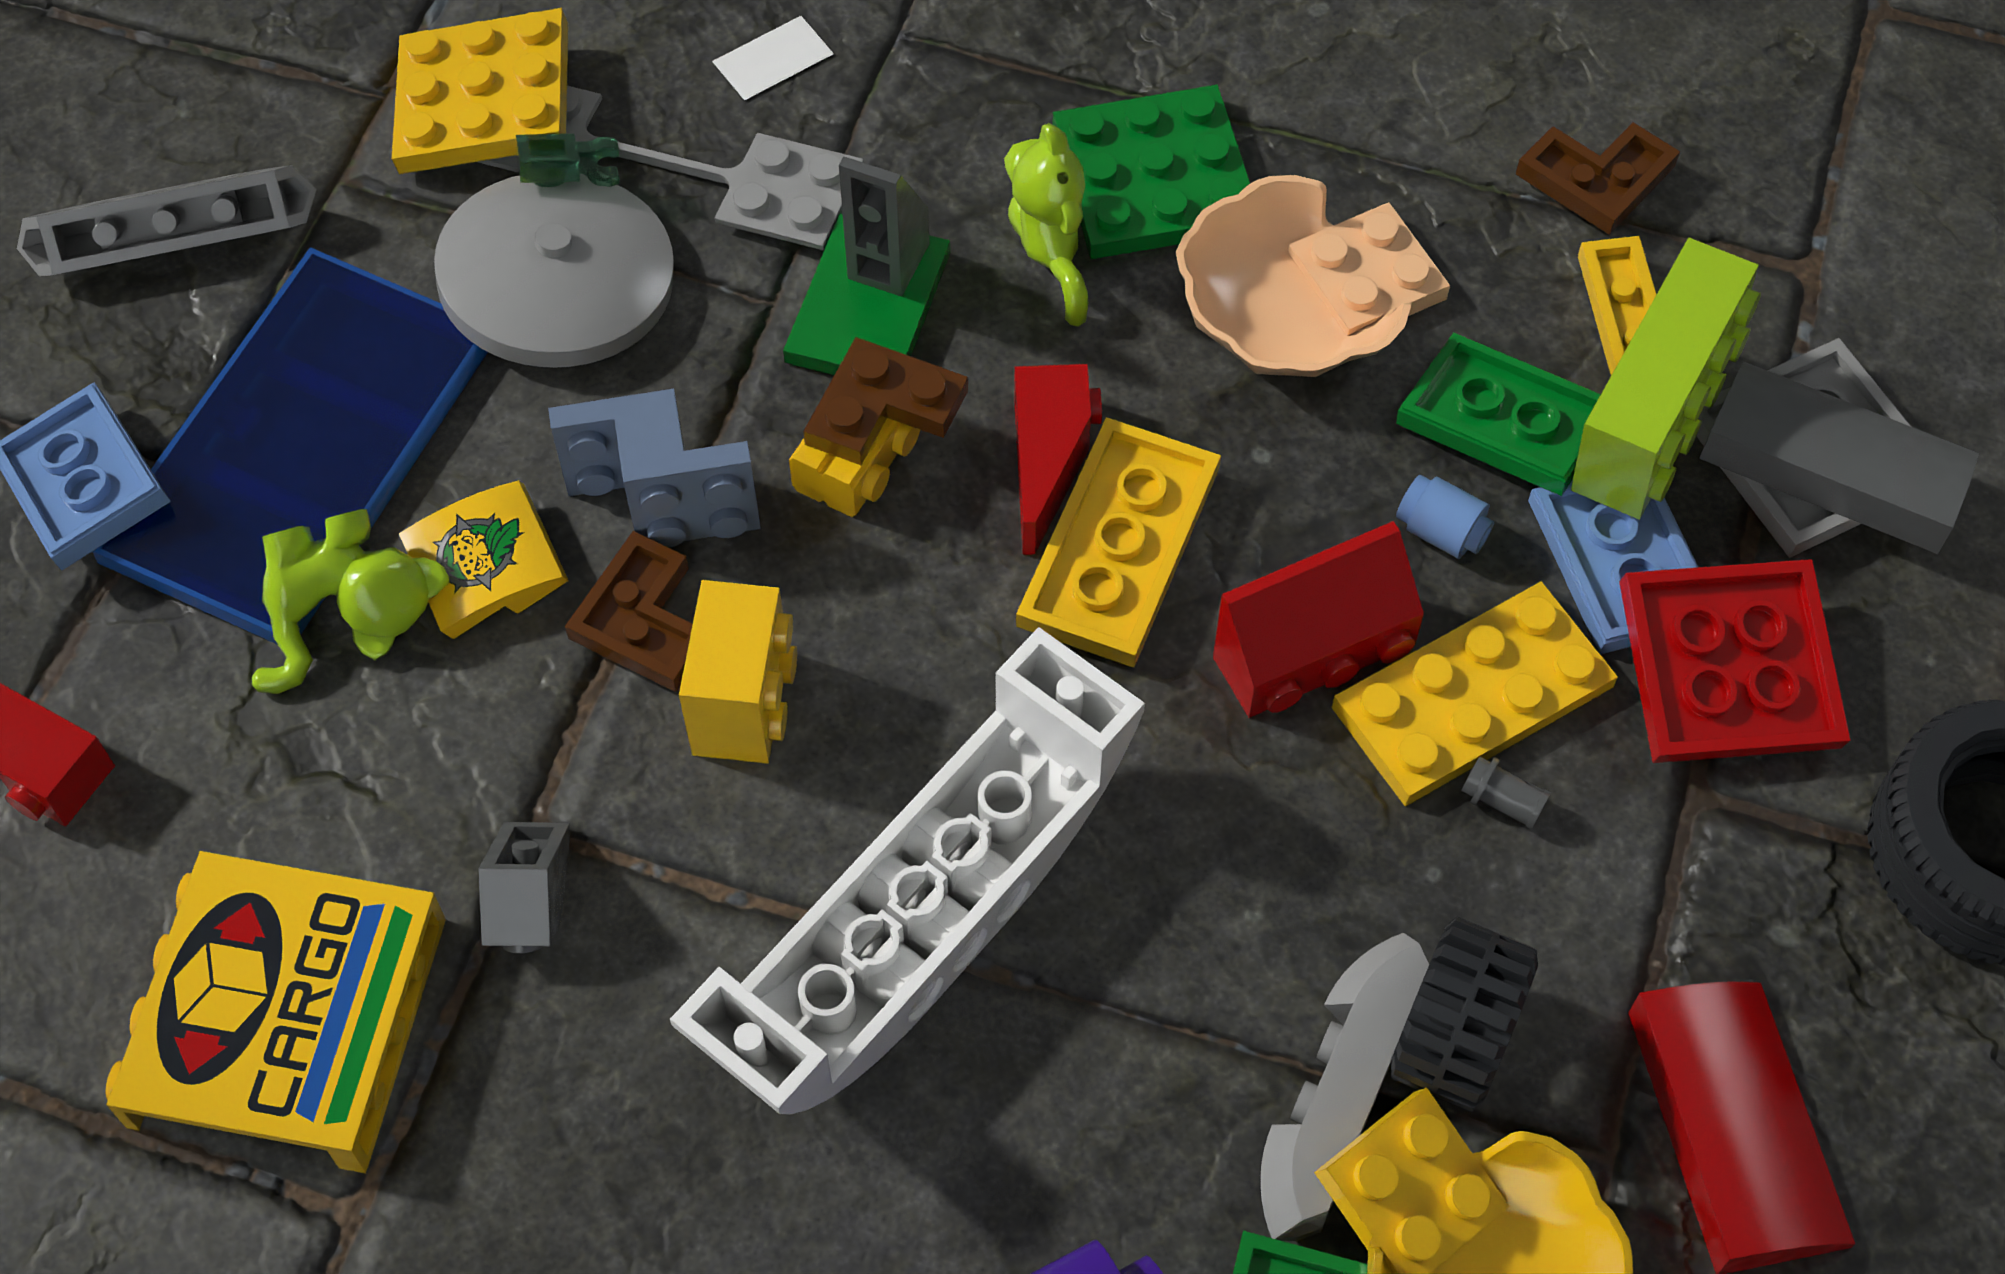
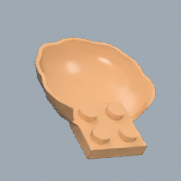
M1281 175L1258 179L1246 186L1239 194L1222 198L1206 207L1197 216L1192 228L1183 235L1176 250L1179 271L1185 280V296L1196 327L1232 352L1256 374L1317 377L1348 361L1377 354L1387 347L1405 328L1408 316L1447 300L1450 284L1389 202L1333 225L1326 219L1327 189L1323 182L1298 175Z

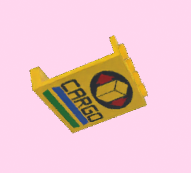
M199 851L192 873H186L179 883L176 894V908L178 911L170 933L162 935L156 945L153 957L155 973L146 997H140L132 1010L129 1027L131 1038L123 1060L117 1061L108 1075L105 1090L107 1107L128 1129L139 1131L144 1116L327 1150L339 1169L366 1173L446 921L433 892Z

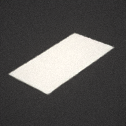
M799 16L712 62L740 96L747 100L830 57L834 53L805 19Z

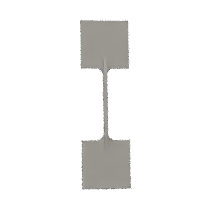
M567 86L566 147L478 161V163L522 174L550 171L563 172L572 154L584 147L628 160L726 183L729 185V190L714 218L715 223L820 250L824 249L837 218L842 211L839 164L842 158L847 157L864 163L862 158L761 133L756 134L744 160L733 168H720L593 136L587 131V127L602 100V96L599 93Z

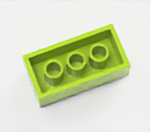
M1688 237L1584 424L1571 491L1639 520L1651 498L1662 502L1674 478L1676 467H1673V464L1679 452L1685 455L1689 452L1702 421L1698 419L1704 406L1708 408L1713 407L1726 379V374L1722 373L1729 360L1737 362L1748 340L1751 329L1747 326L1761 297L1760 292L1752 290L1758 264Z

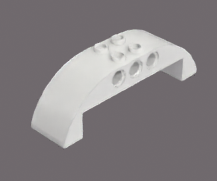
M1038 627L996 672V711L741 984L722 968L718 967L670 1018L671 1025L779 1114L791 1115L809 1110L836 1095L878 1062L908 1033L1015 914L1048 874L1081 829L1121 763L1141 720L1145 703Z

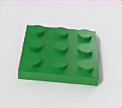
M1218 84L1053 112L1052 125L1066 133L1069 148L1076 154L1083 167L1085 189L1081 204L1083 218L1080 225L1090 259L1178 245L1183 235L1192 228L1197 216L1203 209L1222 198L1239 194L1250 184Z

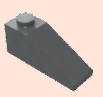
M843 157L839 164L848 279L902 297L930 244L928 207L902 175Z

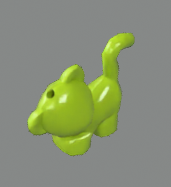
M1048 123L1042 125L1039 139H1029L1013 144L1004 158L1005 168L1012 182V194L1014 196L1008 208V217L1012 227L1020 236L1028 257L1038 264L1049 268L1060 282L1064 294L1065 320L1070 325L1080 326L1086 322L1088 291L1083 276L1072 263V259L1078 250V228L1083 218L1081 204L1085 189L1084 172L1078 157L1069 148L1066 133L1055 125Z
M367 509L351 511L325 519V539L314 541L309 527L297 526L263 536L267 568L263 578L262 601L271 619L274 640L286 656L284 666L258 668L252 675V686L257 692L279 694L302 684L313 659L300 635L297 622L329 595H336L341 616L352 627L353 642L361 653L374 661L386 655L393 646L396 636L406 632L425 611L428 600L437 595L449 583V576L445 567L439 562L425 557L412 558L395 547L363 551L359 545L369 539L371 531Z

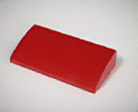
M1714 982L1640 992L1628 1013L1715 1273L1727 1274L1852 1248L1855 1245L1853 1235L1762 984L1759 982Z

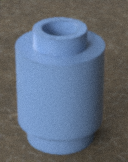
M1418 475L1405 493L1396 513V518L1407 524L1406 530L1457 559H1460L1467 550L1477 554L1486 542L1494 525V521L1486 517L1490 507L1488 503L1437 476L1430 480L1422 475Z

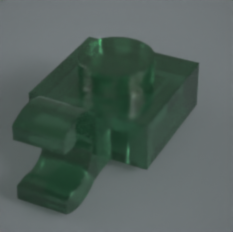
M574 133L516 135V157L520 183H534L541 187H556L564 182H580L581 173L586 175L597 186L612 187L619 184V174L616 166L602 167L597 164L604 157H619L617 139L598 137L591 141H576Z

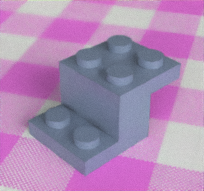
M674 388L548 408L550 427L568 496L581 494L598 496L606 494L613 489L625 488L634 531L668 548L677 546L683 541L713 536L732 538L741 535L745 531L761 529L747 441L685 450Z

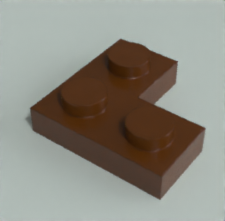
M1634 122L1601 155H1598L1552 126L1519 159L1516 175L1610 235L1676 166L1680 151Z
M855 337L803 431L805 445L862 465L887 418L944 438L968 393V377Z
M632 531L565 625L568 639L676 692L681 686L693 624L662 609V607L689 570L687 557Z

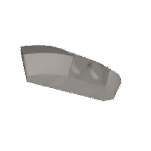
M292 165L86 203L23 218L17 250L38 276H50L286 229L307 222L317 189Z
M1405 933L1391 937L1367 951L1337 981L1324 1006L1341 1024L1331 1021L1318 1051L1316 1059L1327 1064L1319 1085L1306 1080L1290 1117L1291 1120L1300 1124L1272 1125L1270 1128L1261 1164V1198L1267 1227L1273 1239L1298 1241L1320 1233L1334 1201L1314 1172L1362 1134L1429 966L1420 944Z

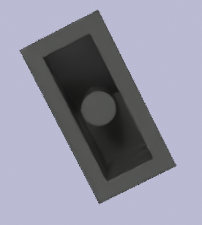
M503 823L478 868L482 945L502 946L505 951L511 953H529L539 950L542 946L551 945L562 921L570 842V823Z

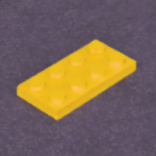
M1106 417L1018 608L1016 627L1030 632H1034L1040 627L1061 643L1134 668L1217 476L1221 455Z
M1541 581L1334 696L1331 708L1406 807L1472 769L1479 757L1488 760L1614 687L1618 676Z

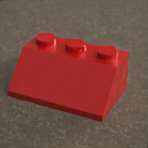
M1395 522L1387 523L1222 594L1213 659L1248 718L1266 710L1272 713L1286 710L1298 702L1303 694L1323 685L1327 688L1340 686L1352 679L1360 669L1380 660L1383 663H1392L1401 659L1413 649L1417 641L1424 612L1401 532Z

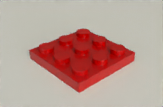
M1812 559L1628 572L1619 581L1653 763L1842 749L1851 741Z

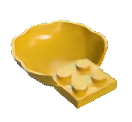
M1428 1088L1413 1092L1314 1172L1368 1250L1367 1274H1633V1256L1630 1240L1614 1211L1601 1199L1591 1171L1578 1154L1552 1137L1525 1131L1511 1133L1484 1151L1472 1153Z

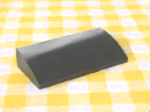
M1743 361L1713 424L1699 459L1938 554L1954 527L1970 485L1979 453Z

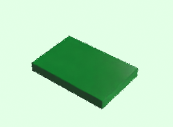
M839 214L783 349L784 363L835 375L855 337L911 356L951 253L950 240L929 235L930 244L901 297L848 279L843 214Z
M1453 332L1398 409L1396 424L1562 496L1574 477L1584 424L1601 394Z

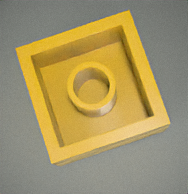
M701 580L679 691V699L692 756L769 764L773 740L783 741L787 723V703L781 702L783 683L793 684L797 666V646L791 645L793 615L783 613L780 588Z

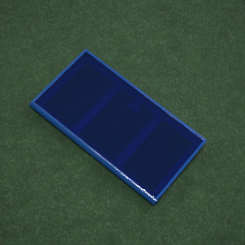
M310 247L151 468V471L171 502L92 551L97 563L277 644L273 637L270 616L262 601L263 578L267 568L262 537L293 527L305 526L309 527L314 541L325 539V519L360 509H367L372 529L488 352L467 339L455 327L441 303ZM325 598L297 622L300 635Z

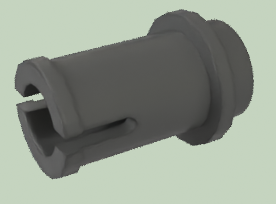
M1479 757L1461 791L1472 796L1471 804L1476 806L1481 801L1525 824V827L1532 829L1551 792L1546 789L1543 790L1499 767L1500 760L1496 757L1493 758L1492 762Z

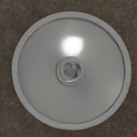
M550 171L523 174L499 181L482 189L466 200L451 215L439 236L434 258L439 299L444 311L455 327L471 342L495 356L508 361L537 367L556 368L585 365L624 351L642 339L656 325L666 310L673 288L674 260L672 246L666 229L658 216L648 205L628 190L601 178L573 172Z

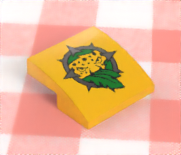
M519 480L499 485L459 500L423 518L399 533L409 556L412 558L425 557L437 561L445 567L449 576V583L437 595L430 598L428 603L440 631L452 639L457 638L504 606L519 614L569 581L526 486Z

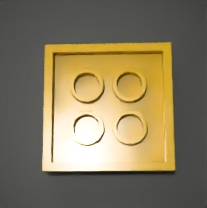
M562 8L399 35L391 158L399 174L566 147L568 22Z

